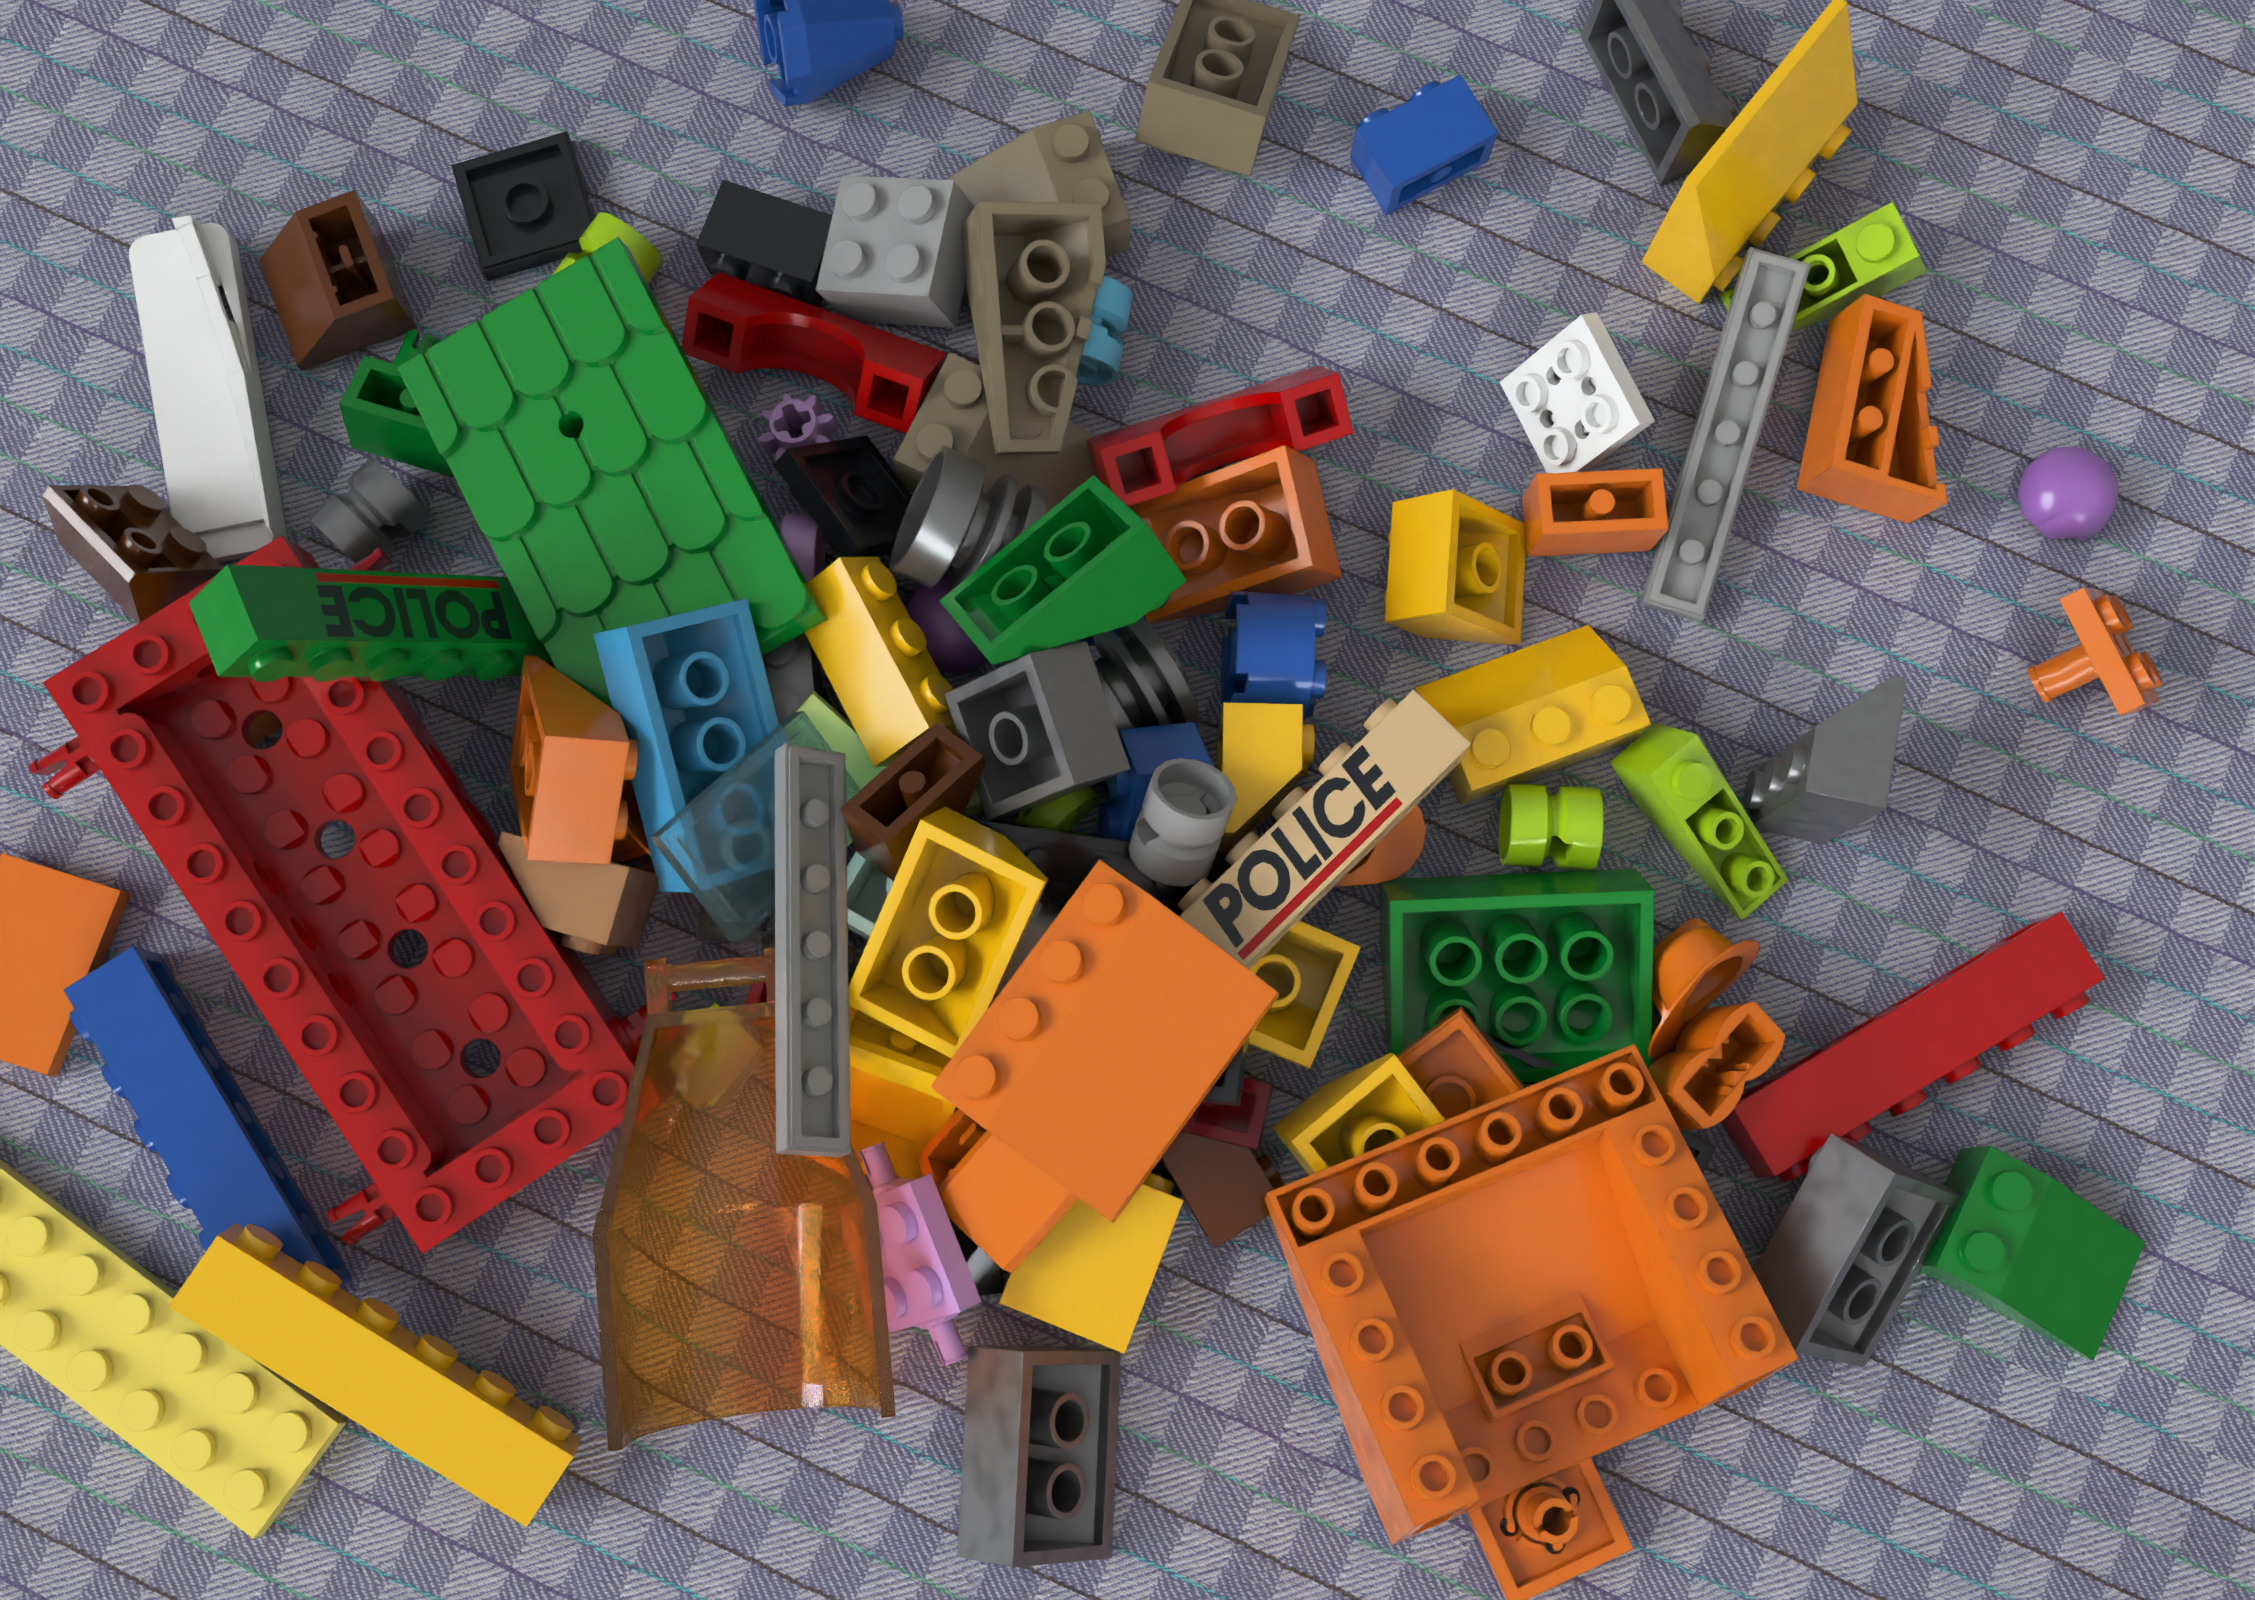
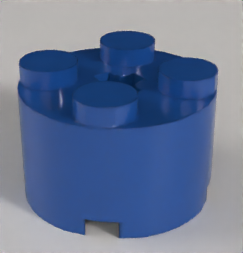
M1231 591L1224 619H1236V629H1230L1228 637H1222V705L1223 702L1303 704V721L1306 717L1311 718L1314 713L1315 699H1323L1326 687L1325 660H1315V637L1322 638L1325 630L1326 605L1324 599H1311L1310 595Z

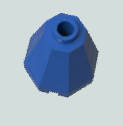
M753 0L762 59L765 66L773 62L778 67L781 79H769L773 95L784 107L809 103L891 58L894 55L896 40L903 39L904 29L900 8L896 2L889 3V0Z

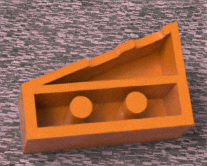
M1863 294L1829 320L1796 490L1908 524L1947 504L1945 484H1938L1933 449L1939 446L1940 443L1937 426H1930L1926 391L1932 388L1921 311Z

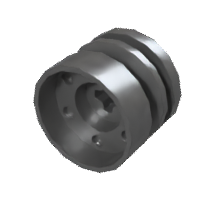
M944 445L936 452L928 464L908 504L892 549L890 569L896 574L931 588L938 583L948 568L953 566L952 591L1045 515L1047 494L1044 490L1031 484L1023 487L1017 494L1018 481L1015 477L1005 473L997 479L986 495H982L985 476L984 464Z
M1143 617L1134 624L1117 628L1122 642L1112 630L1093 636L1100 658L1095 660L1094 664L1118 734L1119 730L1135 728L1139 723H1142L1145 727L1169 725L1170 723L1165 711L1177 724L1195 723L1199 720V711L1180 662L1163 637L1154 631ZM1070 642V643H1068V644H1066V645H1071V644H1076V643H1075V642Z

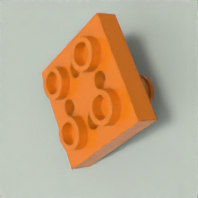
M2083 587L2059 599L2081 644L2039 665L2027 668L2029 677L2041 699L2048 703L2057 696L2100 678L2119 715L2135 713L2160 702L2154 689L2164 685L2163 680L2149 654L2146 651L2142 653L2134 652L2125 632L2133 629L2134 626L2118 596L2110 597L2108 594L2104 595L2102 590Z
M1591 1458L1535 1482L1525 1489L1517 1490L1466 1513L1505 1600H1528L1633 1550ZM1567 1487H1573L1577 1491V1495L1569 1492L1567 1494V1501L1562 1491ZM1513 1516L1515 1517V1521H1516V1524H1517V1529H1516V1527H1515V1523H1514ZM1504 1517L1506 1520V1530L1513 1534L1506 1535L1502 1533L1500 1522ZM1545 1542L1550 1543L1551 1548L1557 1552H1548Z

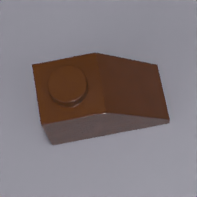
M938 722L934 724L840 808L857 853L894 881L920 819L945 806L962 815L964 814L985 767L984 756Z
M1180 1131L1160 1159L1213 1248H1217L1270 1215L1265 1202L1267 1192L1285 1186L1281 1176L1266 1154L1255 1159L1247 1147Z

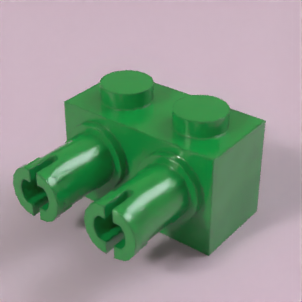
M409 330L403 337V343L393 363L363 356L339 403L349 440L354 449L454 477L446 459L439 454L397 369V366L414 356L426 353L427 349L437 344L439 340L425 333L419 346H417L420 333L416 330Z

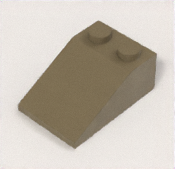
M1180 0L1148 80L1135 141L1152 146L1163 153L1178 154L1211 164L1222 171H1234L1250 176L1301 15L1252 0Z
M1090 110L1032 128L945 179L954 180L974 207L979 201L1100 203L1102 208L1105 256L1109 257L1130 250V216ZM965 284L961 304L969 302L967 284Z
M949 352L893 461L898 478L904 486L915 491L928 464L936 452L945 445L984 464L985 476L982 495H986L997 479L1007 473L1018 481L1017 494L1028 484L1044 490L1047 494L1046 514L1092 475L1096 476L1086 442L1087 439L1096 436L1069 419L1062 449L1058 454L996 455L981 366Z

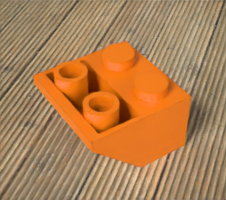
M960 1109L955 1111L916 1157L922 1175L925 1176L931 1173L948 1218L1001 1269L1011 1273L1019 1267L1074 1203L1079 1200L1077 1196L988 1132Z

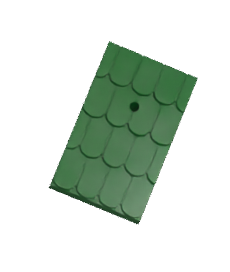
M619 237L593 251V255H586L540 282L535 289L530 288L484 315L483 319L479 322L476 320L427 349L426 353H420L397 366L439 454L446 459L480 530L488 537L538 640L544 644L556 670L611 708L612 705L595 644L594 633L747 598L761 655L763 656L827 620L632 253Z

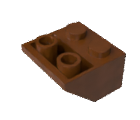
M355 190L296 211L259 260L297 367L301 371L417 328L380 225Z
M48 485L42 495L58 543L137 623L142 622L215 577L223 569L206 551L207 547L204 541L195 533L183 528L164 509L165 504L163 500L146 487L140 485Z

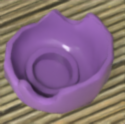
M2058 447L2044 452L2025 467L2016 497L2023 517L2029 523L2036 526L2038 531L2047 539L2075 538L2079 539L2080 542H2085L2097 534L2112 518L2116 509L2119 484L2111 464L2091 450L2080 447Z
M943 575L938 583L931 588L918 584L904 606L911 620L923 631L927 642L926 648L936 667L954 675L966 674L988 660L940 603L939 600L951 591L953 577Z

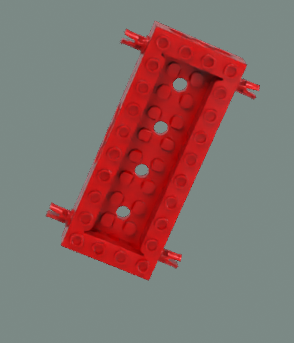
M282 535L236 563V565L320 568L311 553ZM378 547L372 554L346 570L381 571L392 561ZM211 578L43 682L78 736L43 758L31 762L29 769L31 773L46 776L60 770L41 786L53 799H59L71 788L91 777L96 772L102 771L374 1182L340 1205L334 1206L327 1211L330 1223L364 1210L365 1216L340 1237L347 1245L354 1246L361 1238L397 1215L421 1253L424 1254L667 1093V1090L647 1062L645 1051L686 1024H691L694 1022L690 1011L687 1010L660 1023L656 1021V1018L679 997L672 986L624 1019L616 1015L574 950L560 945L563 933L541 926L498 845L500 838L394 679L373 681L370 677H341L332 681L318 682L313 677H282L274 681L257 682L252 677H218L189 605V602L213 579ZM272 712L281 721V737L272 747L259 749L250 739V725L258 715ZM344 821L353 829L355 843L352 850L346 856L334 859L322 847V834L331 823ZM409 929L421 933L426 939L428 946L424 961L414 968H408L400 964L395 958L393 951L396 938L402 932ZM476 1039H487L493 1042L500 1052V1064L497 1070L490 1076L476 1075L466 1064V1050Z

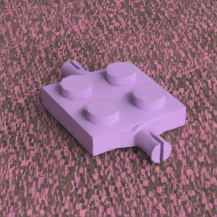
M882 1141L858 1151L873 1189L869 1190L863 1200L842 1208L848 1224V1238L855 1252L861 1257L872 1285L873 1303L879 1314L885 1319L890 1333L912 1326L928 1329L939 1355L941 1366H948L969 1356L964 1348L953 1318L957 1317L960 1312L982 1301L931 1173L914 1180L904 1177L897 1178L884 1145L885 1142Z

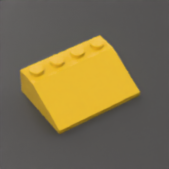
M1845 0L1831 1L1688 175L1641 261L1697 304L1701 303L1714 286L1721 292L1727 289L1741 270L1743 259L1739 255L1749 242L1755 247L1760 248L1782 219L1774 211L1784 199L1794 205L1817 176V173L1810 169L1817 158L1821 156L1829 162L1852 133V130L1845 126L1844 123L1858 104L1848 5Z

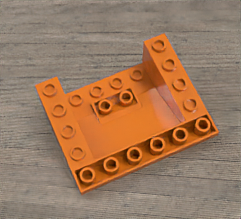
M1635 1044L1267 1192L1265 1197L1266 1205L1360 1472L1392 1545L1745 1391L1799 1359Z

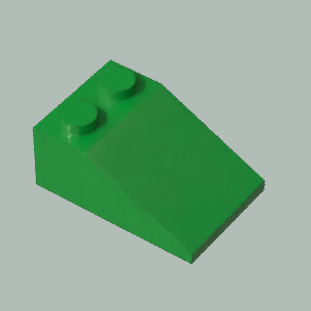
M1092 475L939 601L992 665L1029 653L1043 651L1134 624L1148 612L1161 607L1168 600L1170 594L1187 580L1147 523L1095 475Z
M1991 1145L1961 1148L1944 1186L1952 1189L1962 1197L1922 1265L1920 1272L2081 1357L2094 1361L2145 1241L2054 1178Z

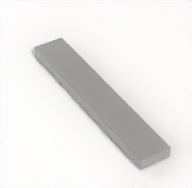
M1750 247L1745 253L1667 512L1669 529L1658 542L1640 602L1642 606L1696 622H1701L1705 618L1811 266L1809 263Z
M785 743L774 750L776 1154L841 1157L851 1153L846 822L840 809L846 803L845 753Z

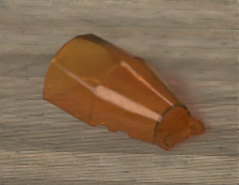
M775 947L764 948V955L678 964H668L667 958L645 960L648 1015L626 1098L627 1104L618 1140L614 1146L609 1165L610 1171L600 1211L597 1213L592 1233L608 1451L623 1450L627 1444L634 1440L665 1429L758 1412L816 1407H857L873 1409L879 1412L882 1418L896 1416L877 1201L854 1148L851 1144V1153L841 1157L776 1154ZM766 983L767 1002L672 1012L671 992Z

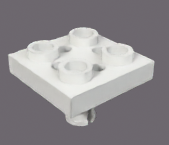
M1597 312L1580 315L1500 382L1547 473L1587 472L1655 421ZM1554 371L1561 380H1555ZM1549 411L1553 413L1551 415V419L1554 422L1553 426L1548 421Z

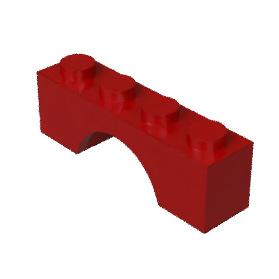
M720 272L689 296L681 346L686 355L735 373L760 368H777L798 371L820 378L838 388L848 397L852 404L853 415L903 433L908 432L947 356L946 352Z
M1317 365L1087 439L1086 442L1096 477L1129 507L1175 492L1187 480L1213 468L1251 458L1283 445L1298 452L1354 434L1339 373Z

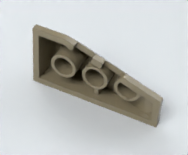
M979 201L963 224L962 233L967 291L996 455L1058 454L1062 449L1078 383L1076 376L1084 344L1088 340L1093 321L1091 320L1097 290L1102 284L1106 268L1101 204Z

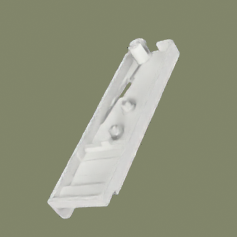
M191 215L172 218L175 230L137 238L129 249V260L171 516L183 528L199 536L206 544V551L220 563L245 558L281 535L287 538L238 245L236 240L221 225L216 223L199 224ZM222 285L235 323L227 317L217 286Z

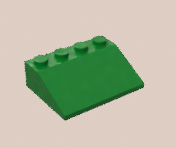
M1636 869L1396 878L1379 883L1380 948L1388 1054L1393 1053L1396 1056L1462 1006L1481 1032L1485 1031L1536 1058H1544L1556 1064L1554 1067L1535 1068L1495 1048L1522 1083L1544 1081L1632 1044H1635L1647 1069L1651 1066L1648 1046L1652 1033L1654 889Z

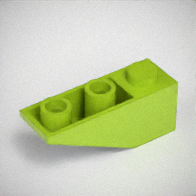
M1893 202L1789 257L1811 264L1791 332L1839 314L1863 294L1878 298L1928 272ZM1735 287L1720 294L1727 311L1729 310Z
M1655 723L1610 761L1611 766L1643 814L1736 918L1740 920L1745 919L1788 881L1785 873L1697 734Z

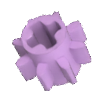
M786 393L783 394V402L778 404L773 411H762L761 414L771 431L763 433L758 439L765 453L776 452L775 460L777 462L787 448L829 442L826 435L833 434L838 430L832 414L821 415L822 408L815 395L812 394L804 402L792 399ZM802 429L803 435L795 438L794 432Z

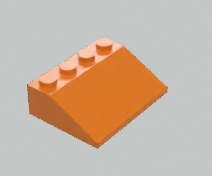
M1098 860L930 1087L988 1132L1110 1222L1114 1223L1280 994L1157 899L1101 860Z

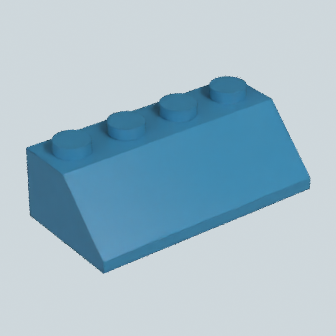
M747 598L594 633L593 636L612 708L621 715L628 739L637 741V768L635 777L631 781L660 892L696 893L774 868V750L784 743Z

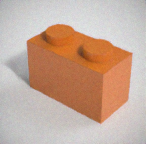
M1663 468L1536 474L1522 496L1527 557L1650 551L1669 529Z

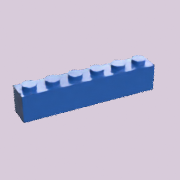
M132 946L65 988L64 992L74 1007V1010L70 1012L72 1024L86 1041L91 1044L95 1043L106 1062L101 1068L106 1082L118 1096L127 1098L138 1117L134 1121V1128L138 1137L150 1151L160 1154L171 1173L166 1177L170 1192L183 1207L192 1209L203 1230L199 1232V1239L204 1250L207 1251L216 1236L233 1224L237 1223L243 1228L247 1224H252L275 1235L283 1244L280 1251L304 1265L306 1261H313L333 1271L342 1281L339 1287L353 1280L161 954Z

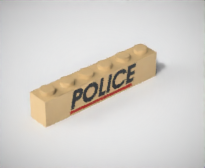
M1414 689L1399 704L1391 697L1384 701L1363 725L1369 733L1353 748L1346 742H1343L1332 751L1318 768L1323 777L1307 793L1299 786L1296 787L1274 809L1271 815L1277 822L1261 838L1254 832H1250L1229 852L1225 861L1231 867L1213 884L1204 877L1185 894L1177 905L1183 911L1179 917L1250 970L1424 799L1465 756L1471 743Z

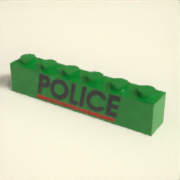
M227 564L189 602L218 677H252L257 682H269L282 677H313L315 681L326 682L341 677H370L373 681H387L396 677H425L428 681H439L451 676H476L480 681H489L501 676H521L524 655L538 656L555 668L544 644L538 640L507 577Z

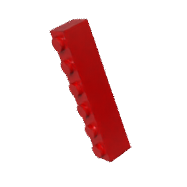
M2061 911L2039 918L1744 1092L1733 1111L1721 1122L1756 1178L1779 1175L1782 1182L1790 1181L1808 1171V1164L1813 1154L1826 1143L1831 1133L1856 1142L1873 1131L1868 1123L1872 1118L1887 1109L1892 1117L1916 1107L1928 1098L1922 1088L1943 1077L1946 1084H1950L1971 1074L1982 1066L1977 1055L1994 1045H1997L2002 1052L2026 1041L2036 1034L2031 1023L2049 1012L2054 1019H2059L2087 1004L2090 999L2085 991L2103 981L2105 977Z

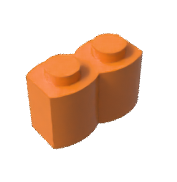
M1755 1001L1716 1006L1700 1012L1683 1029L1677 1041L1675 1052L1660 1057L1648 1068L1679 1130L1706 1129L1720 1123L1736 1107L1743 1093L1745 1082L1762 1075L1778 1058L1786 1035Z

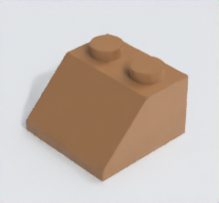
M501 832L498 845L541 926L563 933L560 942L561 946L593 955L602 953L610 956H616L618 947L639 948L658 886L655 872L612 860L610 865L527 860L522 836Z

